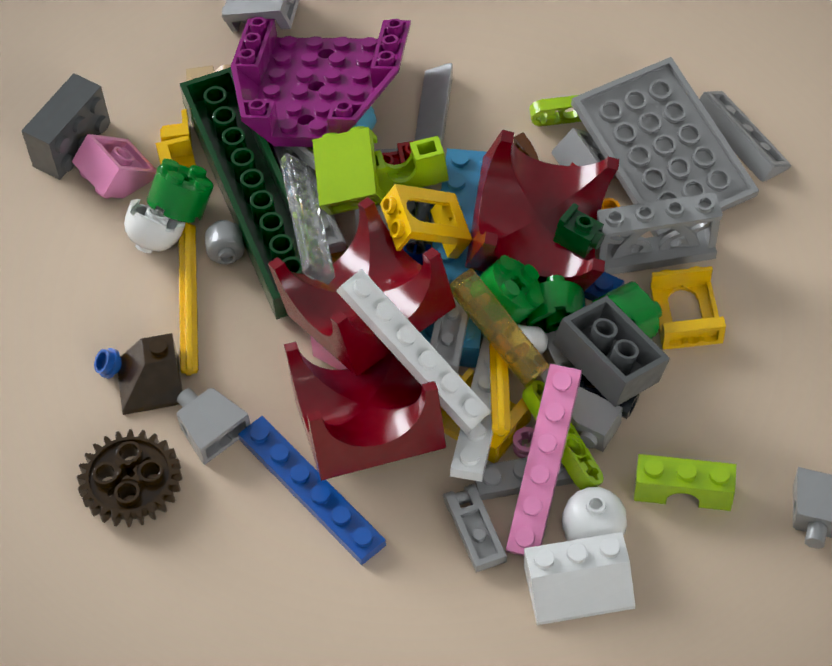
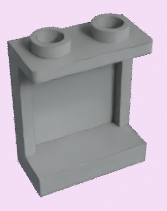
M226 0L225 6L222 8V17L232 32L239 30L241 21H247L248 18L255 17L275 19L281 29H291L299 0Z

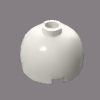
M141 199L131 200L124 225L127 235L136 244L135 247L144 253H152V251L167 250L177 243L186 222L176 221L164 216V210L158 206L154 210L149 205L139 204Z
M588 487L577 491L568 499L562 513V528L567 541L622 532L624 537L626 532L627 519L623 503L614 493L601 487Z

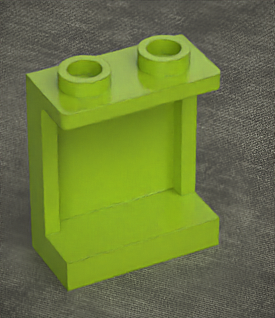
M357 126L351 128L348 132L339 134L326 133L322 138L312 140L319 206L328 215L359 209L358 203L366 197L375 202V205L381 203L385 196L378 186L374 144L378 140L369 127Z

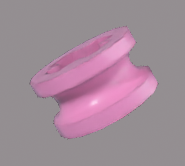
M523 427L513 435V450L518 457H528L530 447H526V444L522 446V440L528 439L529 443L532 440L534 428Z

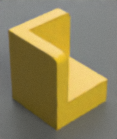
M181 109L182 123L162 126V129H160L161 142L189 136L192 146L187 109Z
M189 136L155 143L160 165L163 159H172L178 162L179 165L189 168L191 165H196Z

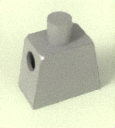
M188 388L183 390L177 397V402L182 406L177 412L179 425L204 465L238 441V433L250 425L248 414L214 388L207 389L199 396L192 389Z
M798 467L793 483V528L805 531V544L815 549L824 547L826 537L832 538V475Z

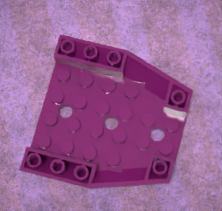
M263 17L248 18L231 63L241 121L273 146L313 147L312 140L322 138L326 133L339 134L348 132L399 73L411 20H383L379 37L376 39L373 37H277L275 19H265Z

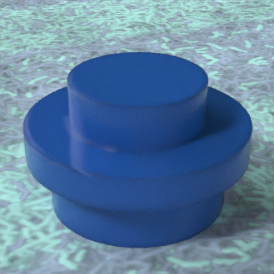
M113 348L100 350L94 361L95 371L100 373L101 377L107 379L117 374L122 365L119 351Z

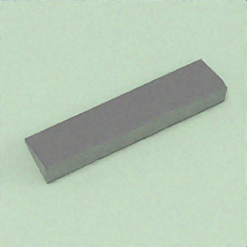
M452 63L425 71L415 141L438 136L443 148L453 77Z
M710 91L702 94L699 100L726 141L760 181H767L791 167L787 159L723 91Z

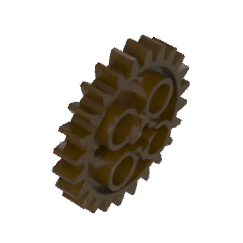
M129 429L127 437H122L120 432L117 431L115 435L116 440L111 441L105 436V445L103 447L95 443L93 444L95 454L85 453L87 463L79 464L82 474L77 475L80 485L78 491L80 496L83 497L84 506L90 508L93 516L100 513L103 523L112 517L113 524L116 527L122 519L126 521L127 527H131L133 519H138L139 523L144 525V516L149 515L150 518L156 520L155 511L157 509L165 513L167 512L165 501L172 503L176 501L173 492H180L181 490L178 482L182 480L181 470H179L181 465L174 448L169 449L167 440L159 442L157 434L154 433L147 439L145 430H142L138 437H134L132 429ZM130 456H136L132 460H125ZM158 474L155 478L147 479L150 475ZM106 477H112L108 481H102ZM129 495H135L130 500H123L125 497Z

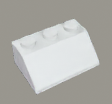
M622 532L524 548V570L537 625L635 609L630 560Z

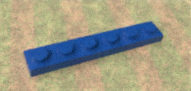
M263 416L238 433L239 440L361 565L386 546V539L327 480L321 481L319 472Z

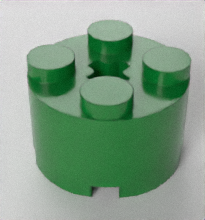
M163 159L155 173L147 196V203L154 210L156 206L164 210L163 215L170 219L192 223L198 217L200 221L214 185L206 177L207 171L204 168L196 165H191L189 168L179 165L178 162L172 159Z
M506 255L501 256L471 286V297L478 311L483 308L488 314L485 319L501 329H504L509 324H520L544 302L540 284L537 280L539 278L538 271L532 265H524Z
M561 275L548 277L546 282L540 283L544 302L525 318L526 326L540 327L545 333L558 330L562 318L586 306L583 288L574 282L565 281V278Z
M631 281L623 284L593 301L595 302L607 295L650 339L656 336L659 329V317L662 316V309L658 302L652 300L636 282Z

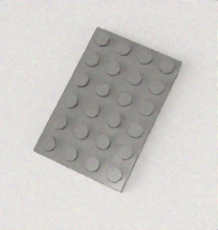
M672 57L572 98V107L604 158L606 159L609 156L620 159L618 171L615 175L633 204L716 193L721 210L725 211L758 195L759 189ZM666 228L653 230L651 233L654 237H660L675 230Z

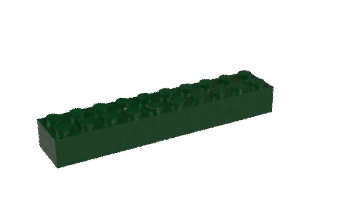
M231 67L179 83L184 107L187 109L189 119L233 221L240 228L246 251L276 320L286 317L288 314L268 263L278 257L285 263L289 271L297 274H312L325 269L280 168L267 140L241 121Z

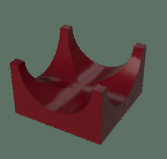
M502 130L483 157L471 228L473 240L468 246L465 268L485 272L501 256L506 255L524 265H532L539 273V278L537 279L539 284L546 282L550 276L561 275L565 278V281L574 282L585 291L604 273L605 260L596 259L595 249H592L583 258L555 243L553 238L559 219L573 203L579 205L578 210L598 220L597 211L601 210L610 182L618 171L620 159L608 156L603 161L585 166L550 164L521 152L513 142L514 132Z
M368 197L358 203L359 225L352 243L346 252L326 269L312 274H297L289 271L285 263L278 257L268 263L288 316L356 377L391 353L376 334L336 292L343 283L359 270L363 269L419 332L456 307L441 254L432 247L423 253V265H421L403 249L396 251L393 239L376 208L375 202Z
M296 341L284 344L295 401L321 481L446 448L439 393L435 381L421 385L392 352L356 377L349 369L332 370L311 363L302 355Z

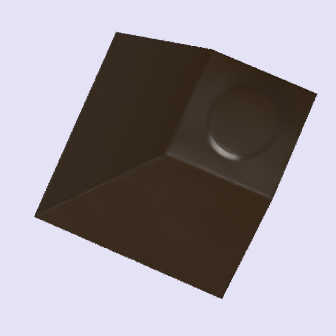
M173 334L141 338L120 356L122 365L118 372L123 415L180 405L177 402V397L183 389Z

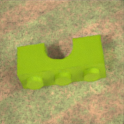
M438 136L409 142L411 154L405 162L398 165L386 163L381 150L375 151L378 186L384 192V196L388 194L394 184L421 188L449 181L445 154Z
M638 454L634 501L666 504L669 496L681 493L696 497L699 500L698 508L731 511L735 495L737 464Z

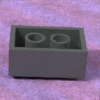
M73 73L21 130L34 168L61 180L67 172L73 169L74 164L72 160L87 134L100 135L107 130L111 122L102 87Z
M607 295L562 318L552 342L578 370H582V374L614 407L657 384L670 360Z

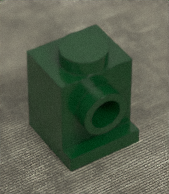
M573 203L559 219L553 241L585 258L592 249L597 250L602 244L605 233L602 232L604 224L578 210L579 205Z

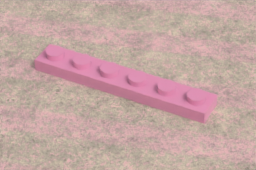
M550 364L506 546V552L524 556V548L542 545L582 370Z

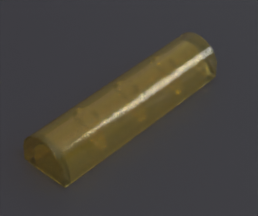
M472 268L462 273L450 283L455 300L524 387L537 380L549 368V364Z

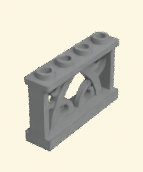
M716 193L598 210L597 221L604 224L602 232L605 233V237L600 247L595 250L596 259L605 260L604 272L613 275L716 259V242L720 220L723 216ZM666 228L675 230L660 237H641L648 231Z

